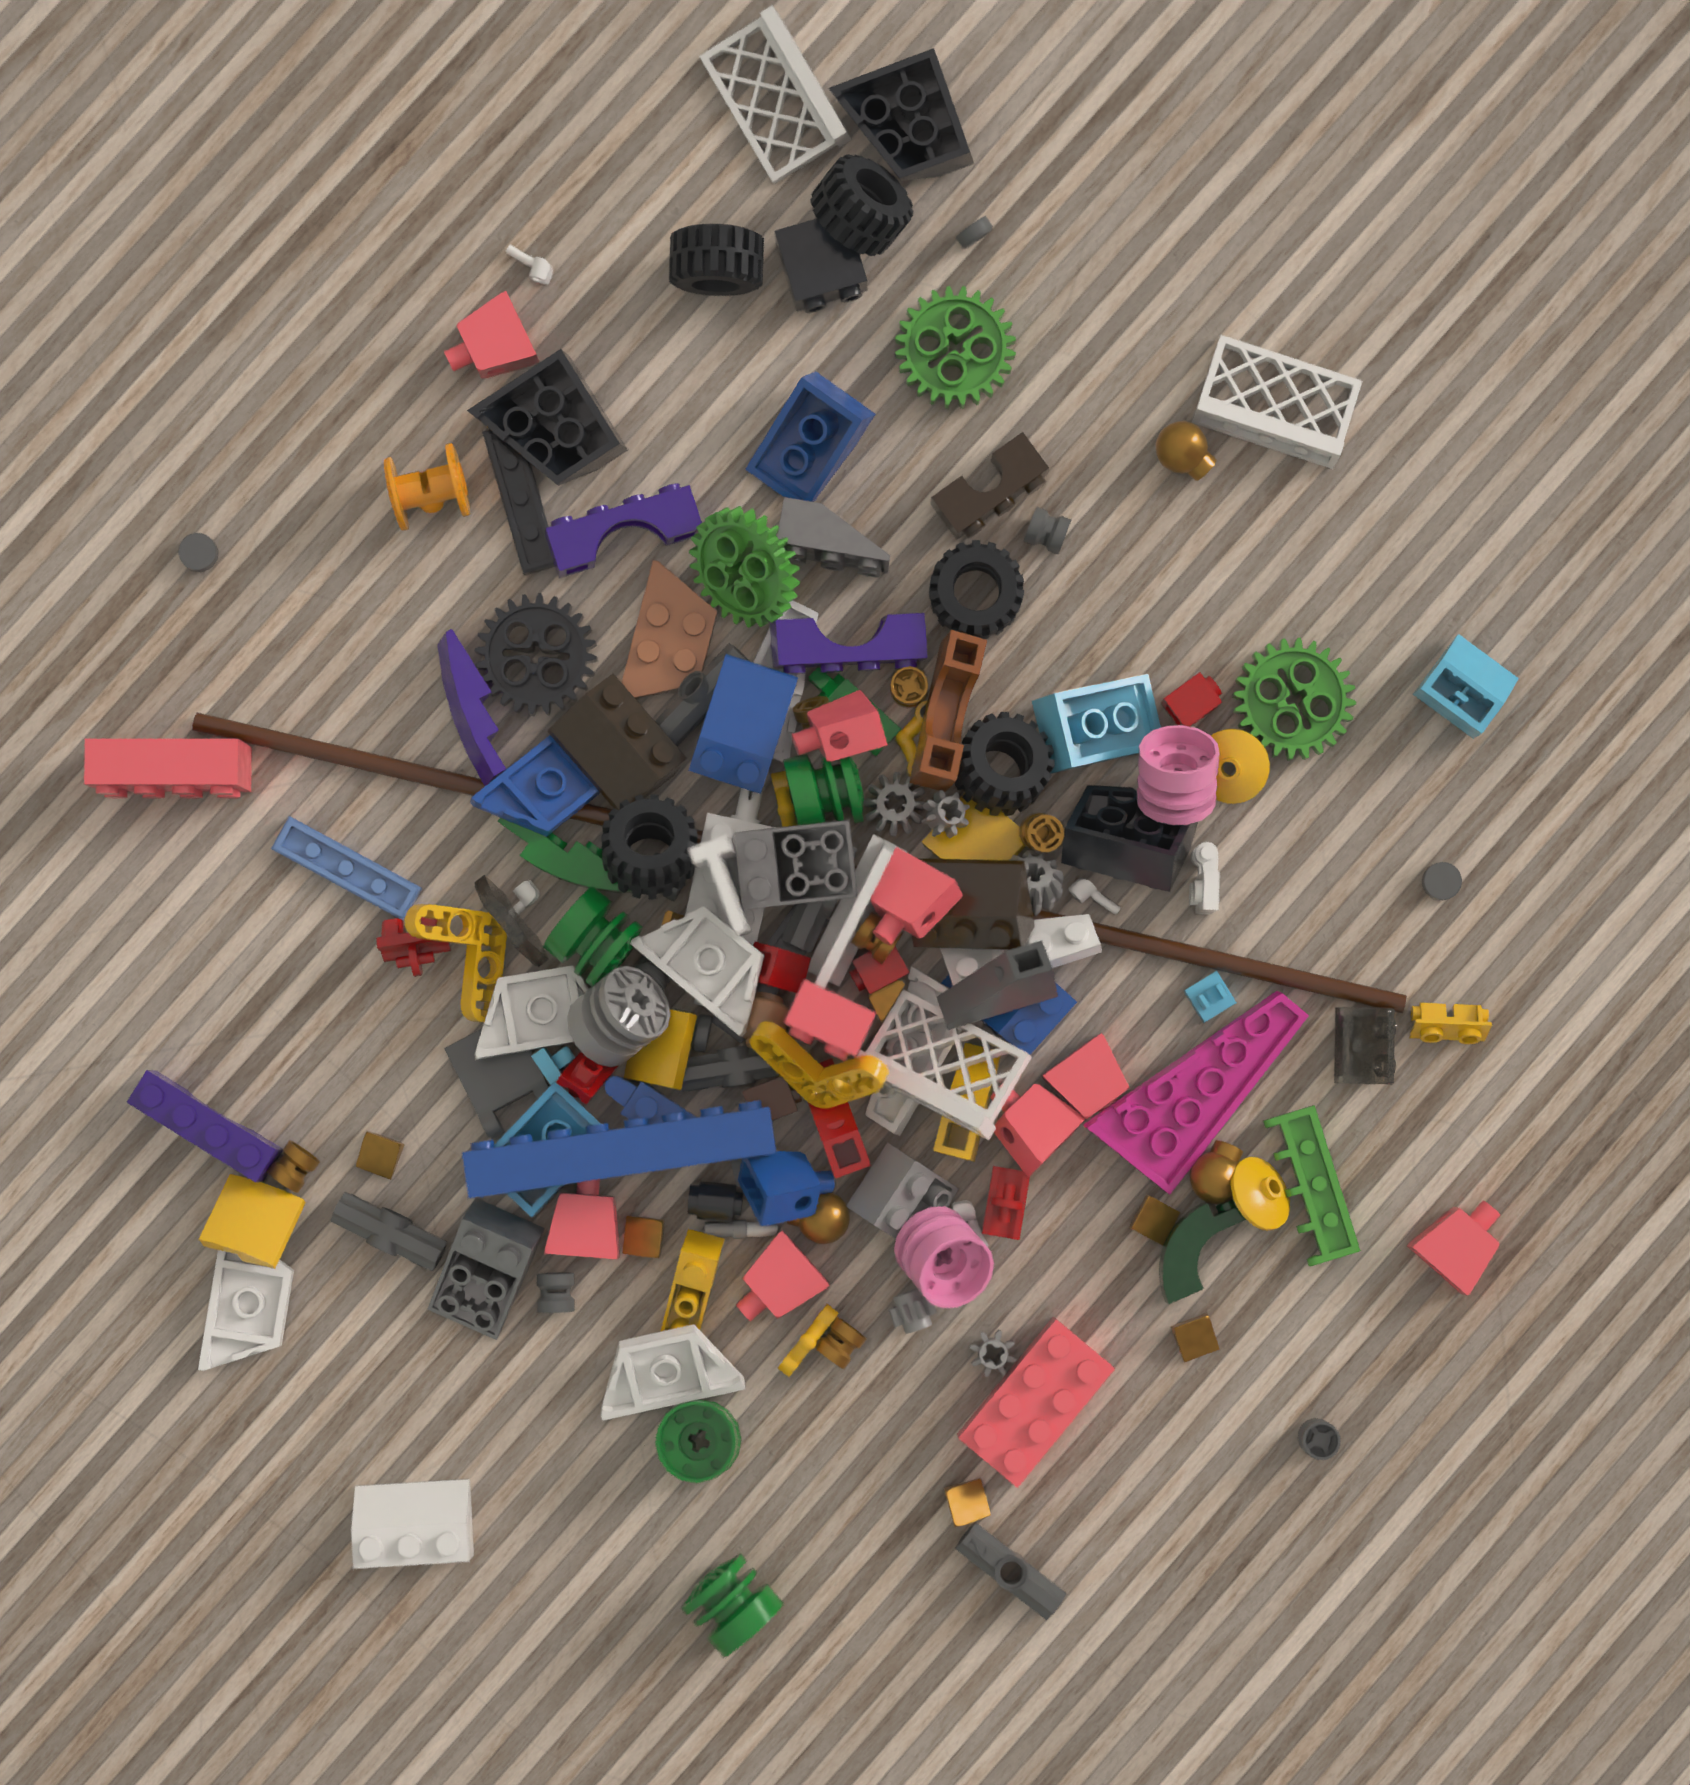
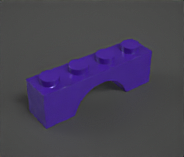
M679 483L670 484L660 488L658 495L645 498L643 494H638L622 501L623 505L609 509L608 505H601L588 510L585 517L573 520L572 516H564L553 520L551 527L545 530V537L558 577L562 578L595 568L596 554L601 543L608 535L622 528L638 527L646 529L659 537L666 546L691 539L692 536L699 533L696 527L702 521L690 485L680 488Z
M925 613L888 614L880 619L877 630L867 643L859 646H842L832 642L822 634L814 618L775 620L770 624L773 669H783V673L790 675L805 674L806 667H820L821 673L843 672V666L858 665V671L880 670V664L894 663L895 669L898 670L909 666L917 668V662L928 658Z
M156 1070L145 1071L126 1102L254 1182H264L268 1176L267 1170L273 1162L277 1161L283 1151V1148L252 1129L236 1123L207 1106L187 1089Z

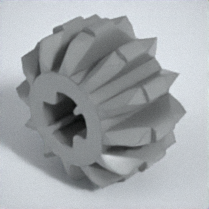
M894 772L893 784L890 785L887 777L884 774L880 775L879 782L883 789L881 790L875 785L870 784L868 791L876 796L877 799L866 798L863 804L866 807H876L875 810L866 815L867 821H872L880 816L881 820L876 826V831L881 832L886 823L891 824L890 836L892 837L897 835V824L902 825L906 834L911 833L912 828L908 819L917 824H921L923 820L913 810H925L922 807L925 802L914 801V799L921 797L925 793L924 788H917L911 792L909 789L913 786V783H909L910 777L904 785L899 784L901 779L900 772ZM894 795L897 800L902 798L905 800L906 804H902L901 809L903 811L901 813H896L894 809L887 810L885 808V804H889V796Z
M1027 850L1022 858L1013 854L1010 860L1025 862L1032 912L1037 916L1041 908L1050 912L1051 908L1054 907L1055 901L1061 898L1064 876L1063 871L1057 870L1056 860L1045 861L1043 852L1037 857H1032Z

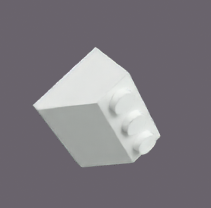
M470 1479L355 1486L351 1525L353 1569L469 1562L474 1556Z

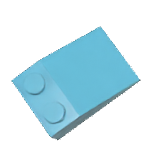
M1148 674L1058 692L1032 701L1039 733L1043 731L1046 733L1048 739L1045 744L1052 745L1054 751L1050 758L1055 760L1054 769L1050 774L1138 754L1139 745L1143 737L1151 731L1161 728Z

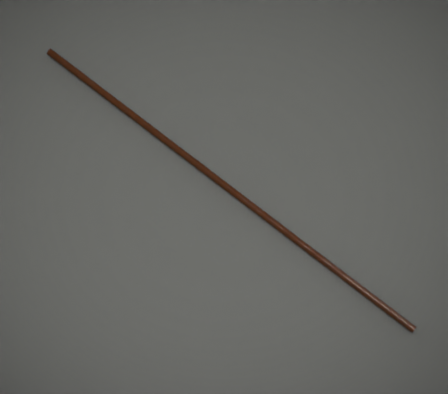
M197 712L193 720V731L227 739H239L248 744L474 796L485 787L480 778ZM587 804L569 819L603 826L604 821H609V813L612 809ZM697 829V845L701 844L703 830ZM1041 910L1037 916L1033 913L1034 920L1066 916ZM1092 922L1098 939L1103 944L1398 1013H1403L1407 996L1404 994Z

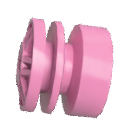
M1181 725L1158 728L1143 737L1139 745L1137 803L1146 816L1165 824L1188 825L1202 821L1212 813L1216 805V776L1219 766L1218 743L1212 736L1200 729Z
M929 1207L917 1212L904 1223L896 1237L894 1252L898 1265L933 1305L941 1308H957L967 1304L984 1291L992 1277L994 1262L991 1251L958 1212L950 1208Z

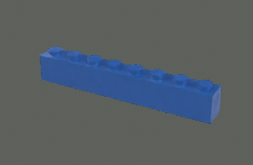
M760 1100L738 1104V1112L725 1114L723 1106L700 1109L701 1117L686 1119L685 1112L662 1115L663 1123L647 1125V1118L645 1117L625 1120V1128L610 1131L608 1123L585 1126L586 1134L571 1136L570 1129L547 1132L548 1140L533 1142L532 1134L510 1137V1145L495 1147L494 1140L471 1143L472 1151L462 1152L468 1199L777 1153L770 1107L762 1108Z

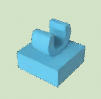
M1217 971L1184 990L1203 1023L1237 1003Z
M567 1046L553 1056L544 1047L531 1056L550 1085L557 1081L563 1073L561 1069L568 1066L576 1058Z

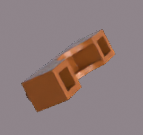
M951 630L941 641L909 783L946 792L956 782L964 748L961 739L964 717L972 690L980 675L987 643L986 639Z

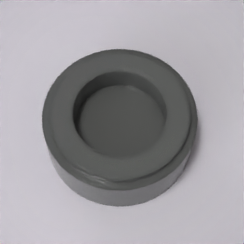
M983 216L964 229L955 238L962 248L967 249L993 230V225L986 216Z
M193 533L186 536L180 543L179 558L190 570L204 572L215 565L218 559V548L209 536L202 533Z
M1447 862L1431 865L1426 869L1422 877V886L1425 893L1435 900H1447L1454 897L1462 885V877L1459 870Z

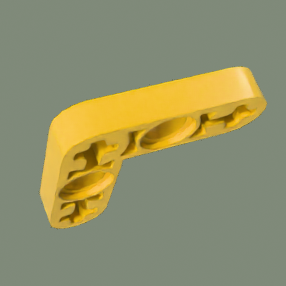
M416 904L410 907L405 916V927L411 936L420 939L467 945L460 1002L461 1011L467 1020L484 1022L498 978L503 977L507 940V924L504 918L496 913L433 904ZM456 915L463 922L462 931L457 936L450 929L451 920ZM420 918L438 919L437 926L420 924ZM485 925L492 927L491 934L484 933ZM481 946H489L491 951L481 950ZM483 957H486L490 963V971L486 977L482 978L478 972V964ZM477 984L487 985V988L478 989ZM476 1001L484 1002V1008H476Z
M764 1021L759 1023L750 1038V1045L754 1051L807 1102L818 1108L834 1107L877 1093L881 1090L889 1074L887 1066L881 1060L869 1055H861L823 1068L782 1027L773 1022Z

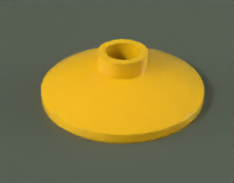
M1224 729L1212 734L1211 736L1218 743L1219 748L1216 800L1228 804H1237L1252 799L1263 789L1269 777L1270 762L1265 747L1255 736L1239 729ZM1225 762H1231L1235 765V774L1228 775L1223 769Z
M1248 1157L1239 1161L1231 1177V1192L1235 1204L1243 1217L1253 1226L1267 1231L1277 1229L1286 1222L1290 1211V1198L1286 1196L1285 1189L1287 1187L1278 1171L1270 1163L1258 1157Z

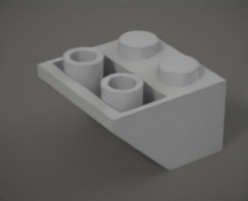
M887 1142L846 1207L896 1239L904 1223L914 1214L929 1207H948L959 1188Z

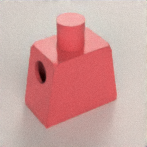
M507 291L500 293L461 320L456 326L464 342L444 351L453 372L474 363L482 379L540 363Z
M861 690L810 710L807 713L810 728L791 734L799 756L818 749L826 761L839 760L888 745L878 710Z
M896 847L870 899L875 911L882 917L872 933L888 945H892L902 929L917 938H922L962 898L963 894L953 878Z
M1102 1033L1092 1038L1041 1075L1049 1086L1086 1119L1096 1112L1100 1113L1118 1101V1096L1129 1089V1085Z
M1034 1084L1022 1096L1012 1090L1001 1109L1004 1114L995 1123L996 1129L994 1134L1023 1172L1030 1177L1077 1130L1086 1118L1040 1084ZM995 1092L989 1097L992 1101L995 1098Z
M600 1179L577 1182L576 1193L562 1192L559 1194L545 1246V1254L605 1259L620 1258L616 1199L614 1196L599 1195Z
M1484 1200L1470 1216L1461 1208L1453 1207L1410 1241L1407 1247L1460 1294L1468 1296L1500 1245L1487 1231L1501 1215Z
M782 1229L742 1278L752 1290L736 1306L750 1322L766 1308L778 1319L830 1286V1283Z

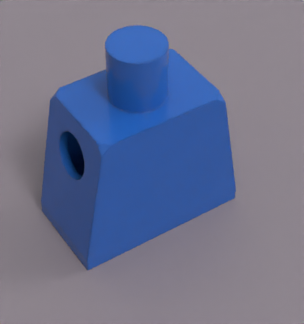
M776 1151L777 1153L742 1158L737 1181L760 1226H769L812 1216L816 1212L819 1195L834 1191L835 1180L832 1171H814L804 1153Z

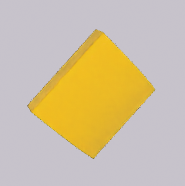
M963 795L960 797V800L963 804L970 806L965 811L964 816L969 824L964 828L956 827L957 835L952 838H948L945 831L934 837L932 836V829L922 841V844L939 859L1010 860L1013 854L1017 856L1026 846L1022 843L1019 836L1020 827L1008 816H1005L1002 811L998 816L989 815L990 809L987 808L980 812L975 809L977 803L973 800L967 803L962 798Z
M670 1009V1020L667 1029L627 1060L624 1078L681 1090L697 1015Z
M229 1174L198 1240L204 1247L234 1253L244 1262L275 1269L306 1202L296 1195L271 1185Z

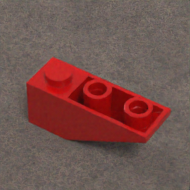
M832 1058L819 1063L823 1068L835 1065ZM808 1102L835 1179L871 1166L849 1103L846 1102L823 1109L813 1106Z

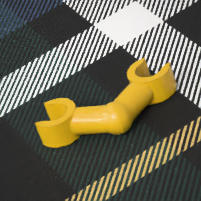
M927 700L918 704L914 717L895 737L908 762L906 771L909 777L911 776L917 749L913 739L921 731L923 718L920 715V710L924 707Z
M786 771L771 773L778 805L777 812L780 815L782 827L797 826L795 808L791 799Z
M826 1304L777 1368L790 1377L810 1350L816 1347L817 1341L839 1312Z

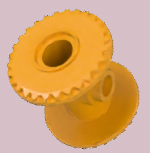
M452 443L445 444L448 464L428 468L424 472L416 471L398 475L392 458L387 457L384 459V473L388 495L401 530H409L408 509L419 507L426 513H436L443 508L445 501L457 498L462 516L470 515L467 485L461 463Z

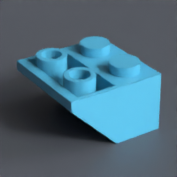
M1457 634L1413 695L1474 739L1484 732L1496 716L1519 678Z

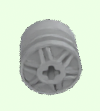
M623 966L612 970L570 1006L567 1016L568 1028L575 1045L587 1058L599 1065L614 1067L624 1064L638 1053L642 1047L647 1046L667 1029L670 1020L669 1003L662 988L651 976L638 968Z

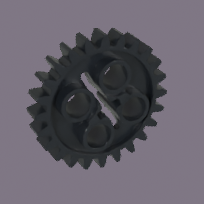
M538 593L535 603H530L526 594H523L522 605L518 607L509 599L508 607L510 611L505 613L496 607L495 612L499 618L497 622L489 619L484 621L491 629L490 633H478L477 635L486 645L475 648L476 654L485 657V660L475 665L478 670L488 671V673L483 675L486 684L494 682L490 689V695L494 697L503 693L500 704L504 707L512 700L515 701L514 711L518 714L522 711L524 705L528 706L531 716H535L538 706H542L547 716L550 715L551 704L554 703L563 711L565 710L564 698L568 697L572 701L577 702L578 699L574 690L576 688L588 690L587 685L582 680L583 676H595L594 671L587 667V663L598 662L597 656L588 653V650L596 647L597 643L595 640H585V637L592 632L590 625L579 627L584 618L581 613L570 617L572 611L570 603L559 609V602L556 596H553L547 605L541 593ZM515 627H526L529 635L525 642L521 644L510 642V632ZM558 628L566 632V639L563 644L554 647L547 643V635L550 631ZM539 646L544 654L566 653L570 655V658L568 660L539 657L538 663H533L529 656H504L503 652L505 650H514L517 652L534 653L535 647ZM516 663L523 664L526 667L525 676L519 681H510L507 678L508 668ZM551 666H560L564 671L563 678L555 684L547 683L544 680L545 671Z

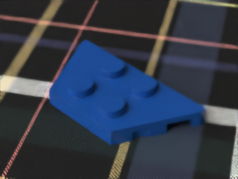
M549 735L472 796L470 803L478 809L547 837L598 796L600 792L552 736Z

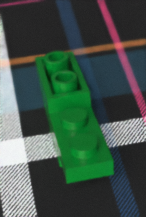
M503 818L498 820L502 826L528 843L519 856L540 870L580 887L589 889L593 886L598 891L623 893L618 890V882L612 884L608 879V871H604L602 849L592 842L588 841L583 846L576 841L567 853L564 851L567 843L553 833L546 837Z

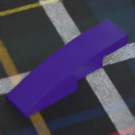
M450 629L445 632L437 645L442 682L452 719L465 751L481 781L486 786L506 770V767L490 743L499 731L483 705L491 694V690L454 631Z

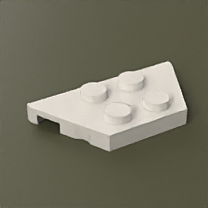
M705 906L688 913L684 918L672 920L662 925L660 929L631 940L630 944L735 1033L741 1037L744 1036L764 955L742 936L734 934L733 929Z
M571 965L498 978L475 1051V1060L574 1043L568 1028V1012L570 1006L589 990L583 978L574 973L575 967Z
M218 1250L198 1370L205 1371L282 1346L294 1274L292 1268L279 1260L275 1269L242 1261L237 1254Z
M694 1324L620 1340L601 1406V1418L604 1421L745 1390V1380L743 1375Z

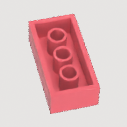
M85 739L84 784L96 789V794L104 795L105 798H127L128 792H134V794L142 795V798L161 799L165 798V792H172V794L180 795V798L199 799L203 798V792H210V794L217 795V798L238 799L240 798V792H251L252 747L239 739Z
M804 980L784 1023L787 1027L791 1028L789 1031L791 1037L810 1046L815 1039L826 1045L825 1053L846 1061L848 1055L853 1058L857 1056L876 1013Z
M1052 1317L957 1433L958 1439L1018 1488L1115 1368L1055 1317Z

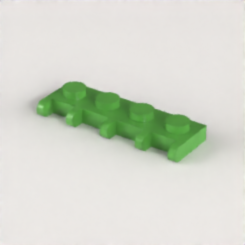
M1315 1105L1263 1120L1265 1128H1272L1278 1124L1280 1126L1287 1149L1273 1153L1275 1161L1290 1158L1298 1185L1285 1189L1286 1196L1291 1197L1301 1194L1310 1221L1296 1226L1298 1234L1312 1230L1320 1255L1309 1257L1307 1259L1308 1266L1318 1265L1360 1252L1361 1250Z

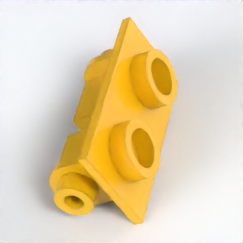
M1419 1002L1418 1006L1411 1007V1021L1415 1022L1409 1038L1421 1039L1427 1043H1436L1441 1040H1458L1462 1044L1485 1042L1492 1027V1022H1488L1489 1010L1482 1009L1481 1005L1453 1004V1017H1447L1446 1004Z

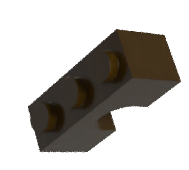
M1023 432L992 453L991 462L1001 477V482L995 489L988 492L976 491L969 486L963 476H960L931 497V506L956 540L964 534L968 539L973 537L986 526L983 522L994 513L998 517L1002 516L1016 505L1013 499L1024 491L1031 495L1047 482L1044 477L1047 476L1049 467Z

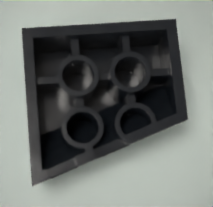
M934 48L829 88L830 92L900 181L941 177L974 164Z
M562 349L467 410L558 486L597 471L628 451L573 360Z
M1087 785L1065 826L1061 863L1080 870H1088L1111 876L1115 879L1145 885L1152 889L1170 892L1191 849L1198 822L1188 825H1170L1157 822L1146 816L1138 807L1137 791L1133 787Z

